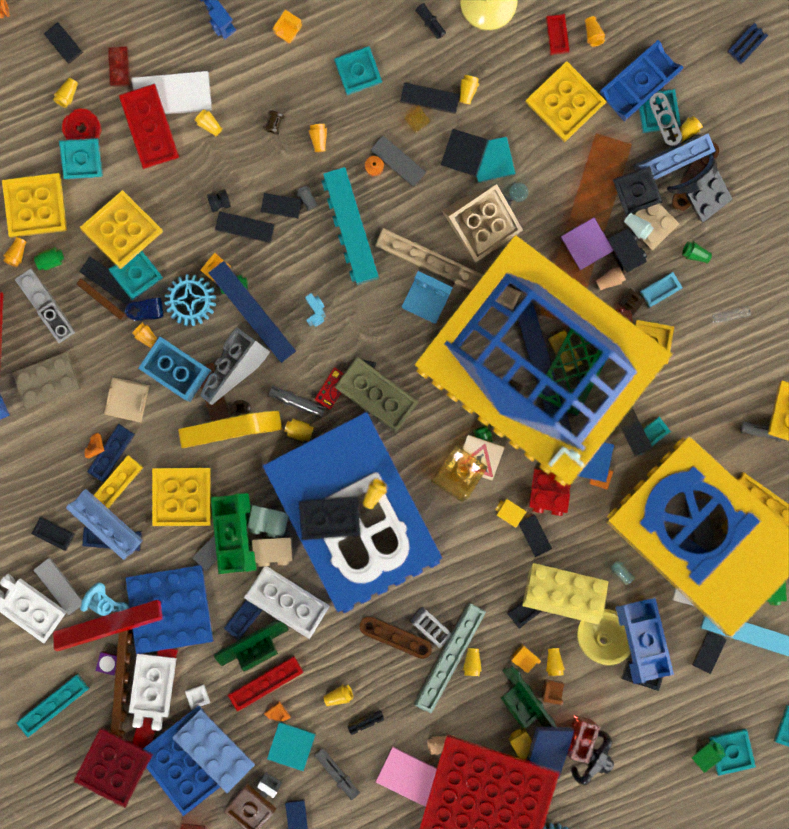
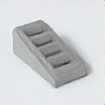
M424 607L410 620L413 625L439 648L446 643L451 635V632ZM432 620L433 622L425 630L424 627ZM438 625L439 627L431 635L430 632ZM443 630L444 634L438 640H436L435 638Z

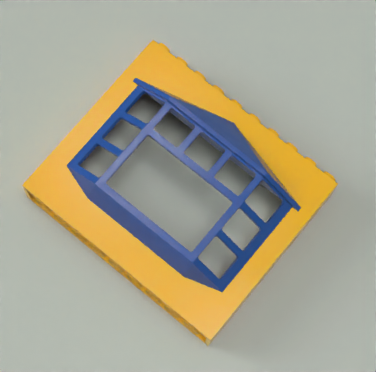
M515 235L415 363V366L418 368L416 372L425 379L428 376L432 378L433 381L431 383L441 391L443 388L448 391L447 396L456 403L458 400L464 403L462 407L470 414L473 412L477 413L479 421L486 426L490 423L495 427L493 431L501 438L504 435L508 437L510 445L517 450L520 447L526 451L524 455L532 462L535 459L541 463L539 467L549 474L551 471L557 475L554 479L564 486L566 483L568 485L572 484L669 360L672 353ZM509 283L527 294L515 312L509 311L496 301ZM532 299L536 300L603 352V355L572 394L567 393L501 342L502 337ZM491 307L496 308L509 318L496 336H493L478 325ZM473 330H476L491 341L477 360L460 348ZM496 346L516 360L503 379H500L482 365ZM608 357L626 371L613 389H610L595 376ZM520 366L525 367L541 380L529 398H525L508 385V381ZM589 381H592L607 393L606 399L595 413H592L577 400L578 395ZM546 385L566 399L565 404L554 418L549 417L533 404V401ZM571 405H574L589 417L588 422L577 436H573L558 423ZM564 447L568 451L573 449L576 453H578L581 456L578 460H580L584 464V466L582 467L580 464H578L566 452H563L552 466H550L549 463Z

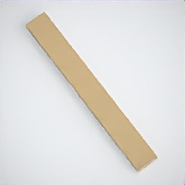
M384 228L375 244L376 247L471 291L484 276L475 270ZM507 286L496 301L513 310L521 292Z

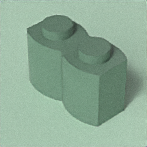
M250 504L251 512L247 513L246 516L248 532L260 534V531L267 532L266 536L278 538V535L284 536L288 520L286 512Z

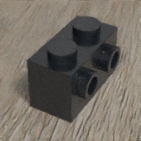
M629 228L608 239L609 244L614 250L611 253L623 275L647 262V255L644 249L639 248L636 243L638 241L637 236L633 231L630 232Z

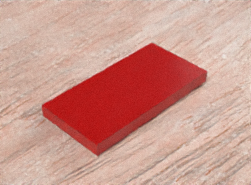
M156 84L118 95L142 168L147 169L180 158Z

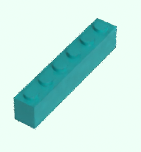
M343 167L323 173L325 179L321 180L324 191L328 190L330 195L327 198L329 208H334L335 216H332L335 227H339L341 231L338 237L340 244L346 247L347 252L343 254L346 264L350 263L352 270L349 271L352 282L356 281L358 286L379 279L346 168Z

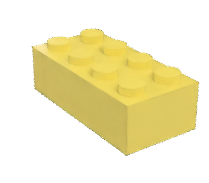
M533 563L529 569L522 606L598 624L603 618L609 581Z

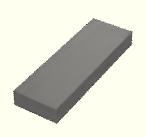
M48 558L34 569L35 573L63 609L67 611L68 615H71L81 607L83 599L51 558Z

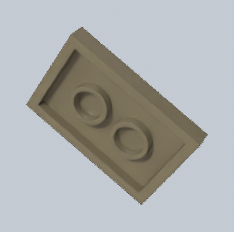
M68 353L60 354L12 373L26 409L81 389Z

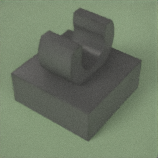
M265 773L257 788L261 790L260 795L265 799L268 795L274 798L282 782Z

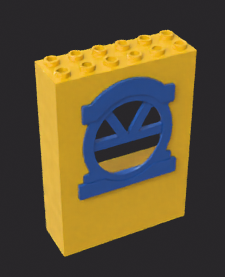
M690 436L687 439L682 437L673 446L675 451L673 453L669 451L660 460L662 464L659 468L657 466L653 467L647 474L649 478L646 481L642 479L633 488L636 492L633 495L628 494L620 502L622 506L619 509L615 507L606 516L609 519L606 523L726 636L732 637L789 577V528ZM694 490L702 491L712 496V499L700 512L693 495ZM684 492L692 519L666 513L664 510L669 500L676 494ZM720 503L728 518V533L724 542L716 550L705 554H693L679 548L678 546ZM664 521L685 525V528L671 540L666 533Z

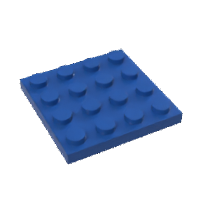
M202 566L125 577L130 608L155 600L161 602L162 620L133 628L136 654L214 641Z
M197 706L143 748L153 753L147 766L148 771L183 816L220 788L206 771L172 738L202 709L201 706Z

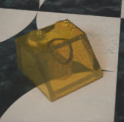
M456 445L440 465L431 481L460 502H464L470 497L488 467Z

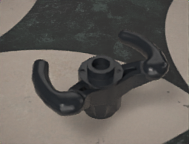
M603 730L593 731V736L603 738V743L599 749H592L586 754L585 760L588 767L584 775L580 776L577 767L571 768L572 777L580 785H588L598 772L608 774L613 769L614 761L608 755L609 749L612 746V739Z

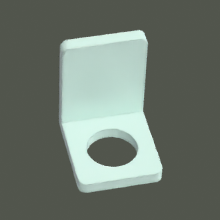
M564 447L549 463V465L552 466L554 462L560 457V455L563 452H566L578 464H580L582 467L584 466V464L580 460H578L581 457L578 453H576L573 449L568 451Z

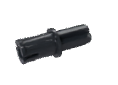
M422 3L415 9V12L424 21V26L428 27L437 39H441L446 34V31L437 21V16L430 12L425 3Z

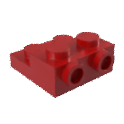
M534 469L528 507L532 508V512L544 513V510H550L551 515L563 516V513H568L571 485L566 483L563 486L554 479L557 475L553 472L548 474L544 470Z

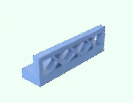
M701 133L677 146H673L633 165L636 171L650 165L654 178L658 179L715 152V148L709 133Z
M87 489L66 507L67 510L123 560L130 556L143 541Z

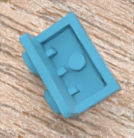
M311 293L305 298L315 314L306 321L310 327L312 325L317 327L325 321L326 315L322 310L325 306L318 295L314 297Z

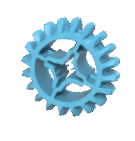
M186 274L184 281L179 276L178 280L180 283L177 284L175 281H172L175 287L173 289L171 287L167 288L171 292V294H165V297L170 299V301L164 302L165 305H171L167 312H173L171 318L175 319L178 317L177 322L179 324L183 319L185 326H188L190 320L192 326H196V320L202 324L203 316L205 319H209V316L206 315L207 312L214 313L210 306L216 307V303L211 302V300H215L217 297L210 294L215 290L214 288L207 289L210 283L207 281L203 284V277H200L197 281V275L194 274L192 280H190V276ZM192 285L202 288L205 295H195ZM186 287L185 294L182 297L176 299L179 291L182 288ZM190 294L192 295L191 297L196 298L194 301H192L191 306L188 302H185L186 300H189ZM205 301L203 309L195 314L197 305ZM176 305H186L189 315L181 314Z

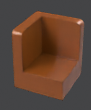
M545 679L541 697L543 702L563 705L564 683Z

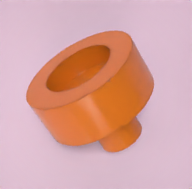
M371 156L365 162V170L370 176H379L384 170V163L381 158Z

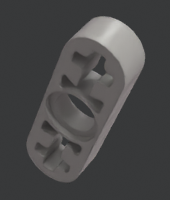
M655 93L650 98V105L663 138L669 146H677L682 141V134L668 99L663 93ZM657 97L664 99L662 102L664 109L668 107V110L661 111L658 115L657 111H660L658 105H654ZM665 114L670 115L672 118L668 125H663L660 121L661 117ZM675 125L672 131L675 135L678 134L676 142L668 141L670 133L668 130L664 132V129H669Z

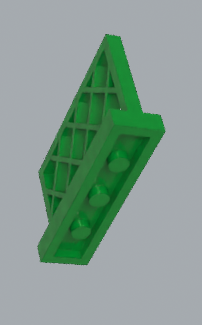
M572 328L568 331L545 375L548 378L550 377L554 383L565 380L568 389L566 392L572 394L575 389H570L568 379L578 376L581 383L603 355V352L598 349L596 354L588 356L585 345L591 344V342L584 343L583 339L585 338ZM572 333L580 337L582 344L574 347L571 346L569 339ZM583 346L586 357L576 360L572 349ZM570 350L573 361L563 364L560 356L562 352ZM587 359L589 367L587 371L580 373L577 362ZM606 361L603 363V365L600 367V369L596 372L595 376H596L597 378H598V376H599L601 370L603 369V367H604ZM574 363L577 374L567 377L564 366ZM561 367L564 378L554 381L552 371ZM589 381L577 397V400L583 405L594 386L592 381ZM555 390V395L550 397L543 395L541 392L539 393L538 397L559 408L563 406L559 399L560 394ZM571 405L567 412L573 416H578L580 410Z

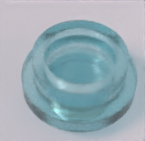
M515 183L511 186L509 195L513 201L522 202L528 196V188L523 183Z

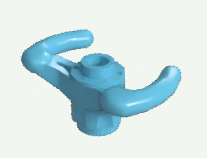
M99 582L95 583L86 592L80 607L83 612L89 607L92 611L102 616L130 608L126 602H115L105 594L104 584Z

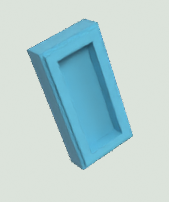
M674 272L641 290L640 294L650 308L683 287Z

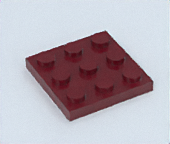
M101 727L73 782L126 808L153 753Z

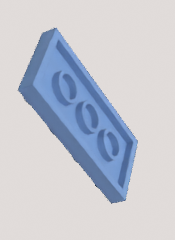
M202 709L172 737L226 793L255 766V763Z

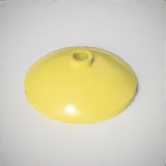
M460 0V5L464 17L470 24L482 30H495L503 27L512 19L516 11L517 0Z
M604 609L603 618L598 624L581 620L577 630V639L580 648L591 660L604 665H614L624 661L631 654L624 625L620 626L616 611ZM600 640H604L606 644L601 643Z

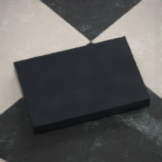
M358 496L298 501L302 541L361 536Z

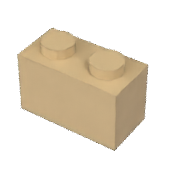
M292 537L252 540L256 563H258L259 567L270 566V562H278V565H289V561L294 560Z

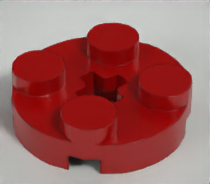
M79 108L73 110L72 113L64 118L62 132L66 139H99L101 123L98 117L90 110ZM81 124H84L86 127V131H83V133L77 130V127H80Z

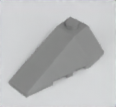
M237 327L224 343L223 355L221 359L217 358L215 372L209 375L200 394L211 405L255 371L270 353V351Z

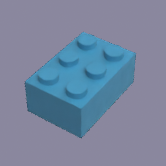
M162 337L158 338L138 368L188 402H191L211 372L210 369Z

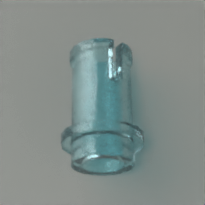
M618 560L611 566L612 573H616L625 585L630 584L634 580L635 576L624 566V562Z

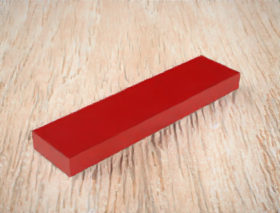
M294 655L229 693L228 697L238 712L301 675L304 671Z

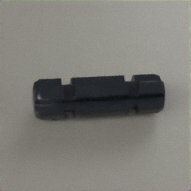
M379 710L374 712V715L370 714L357 720V723L349 724V733L354 735L358 733V730L362 731L375 725L376 722H382L384 715Z

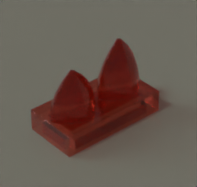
M108 47L110 86H130L128 47Z

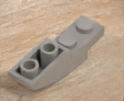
M32 268L15 279L58 343H61L75 333L63 311Z

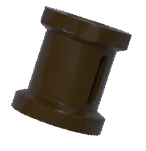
M269 110V117L263 129L269 133L279 135L278 129L281 120L285 116L279 112Z
M236 400L232 404V412L236 416L246 415L251 411L249 403L244 400ZM239 404H240V405H244V404H245V406H244L245 412H244V413H243V412H239V413L237 412V411L239 410V408L237 407Z

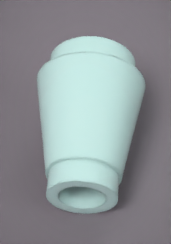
M632 213L624 220L635 235L643 240L654 229L650 222Z

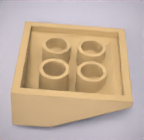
M496 183L457 200L442 211L475 262L523 231Z

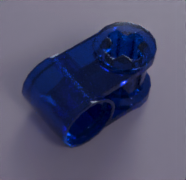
M151 298L129 303L126 306L125 313L133 321L163 318L161 298ZM134 307L140 310V312H137V316H134L131 313L132 311H134Z

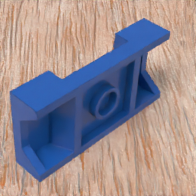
M200 0L206 5L211 18L209 23L217 36L221 35L225 40L237 31L231 23L233 19L218 0Z
M657 40L607 84L599 94L625 122L655 93L674 79L683 70V66L673 62L664 52L661 42Z
M656 598L615 607L619 624L625 627L633 664H629L633 683H644L648 680L674 675Z

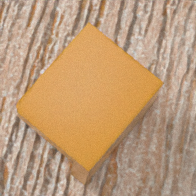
M285 9L274 25L273 32L290 44L302 27V21Z
M214 253L200 271L214 281L209 272L224 260Z
M523 644L510 657L511 661L526 673H529L536 663L539 664L541 662Z

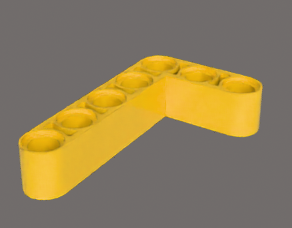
M269 411L178 429L181 448H187L251 434L282 430L279 411Z

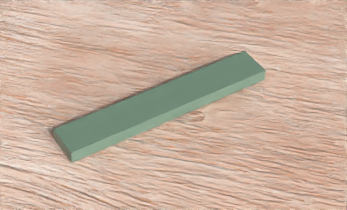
M468 602L414 702L415 706L432 713L486 614L485 610Z

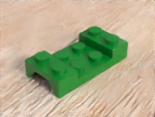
M249 493L211 497L218 574L256 571L255 551L249 552L245 513L251 512Z

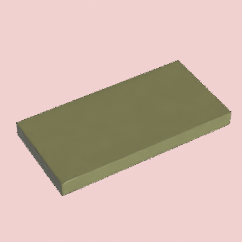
M358 356L335 386L337 390L395 432L399 430L419 402Z

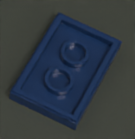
M536 727L526 761L559 771V779L574 734L572 727Z

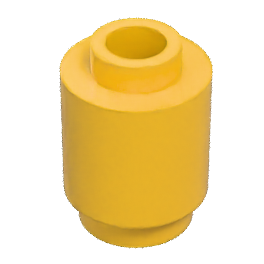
M293 418L291 422L287 421L284 432H287V437L302 442H309L314 427Z

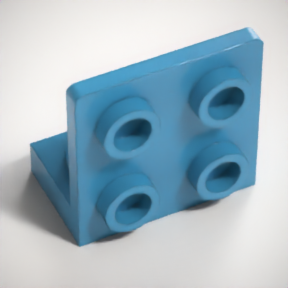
M418 271L402 305V309L436 324L453 287Z

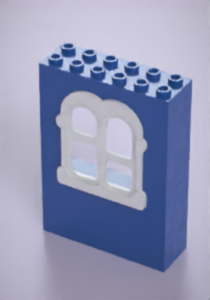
M367 412L263 465L337 612L343 611V613H346L354 608L355 603L360 602V604L371 600V595L375 593L381 595L388 591V586L392 584L398 586L404 583L407 576L412 575V577L423 573V568L427 566L433 568L440 564L439 560L442 559V556ZM374 478L380 479L387 484V492L379 500L386 514V519L370 528H365L360 519V537L370 556L366 567L356 570L349 567L337 545L340 540L346 537L302 541L298 501L359 496L367 491L369 482L373 481ZM387 527H392L398 538V547L392 554H381L373 545L371 536Z

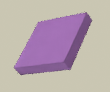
M595 218L560 237L579 271L614 251Z

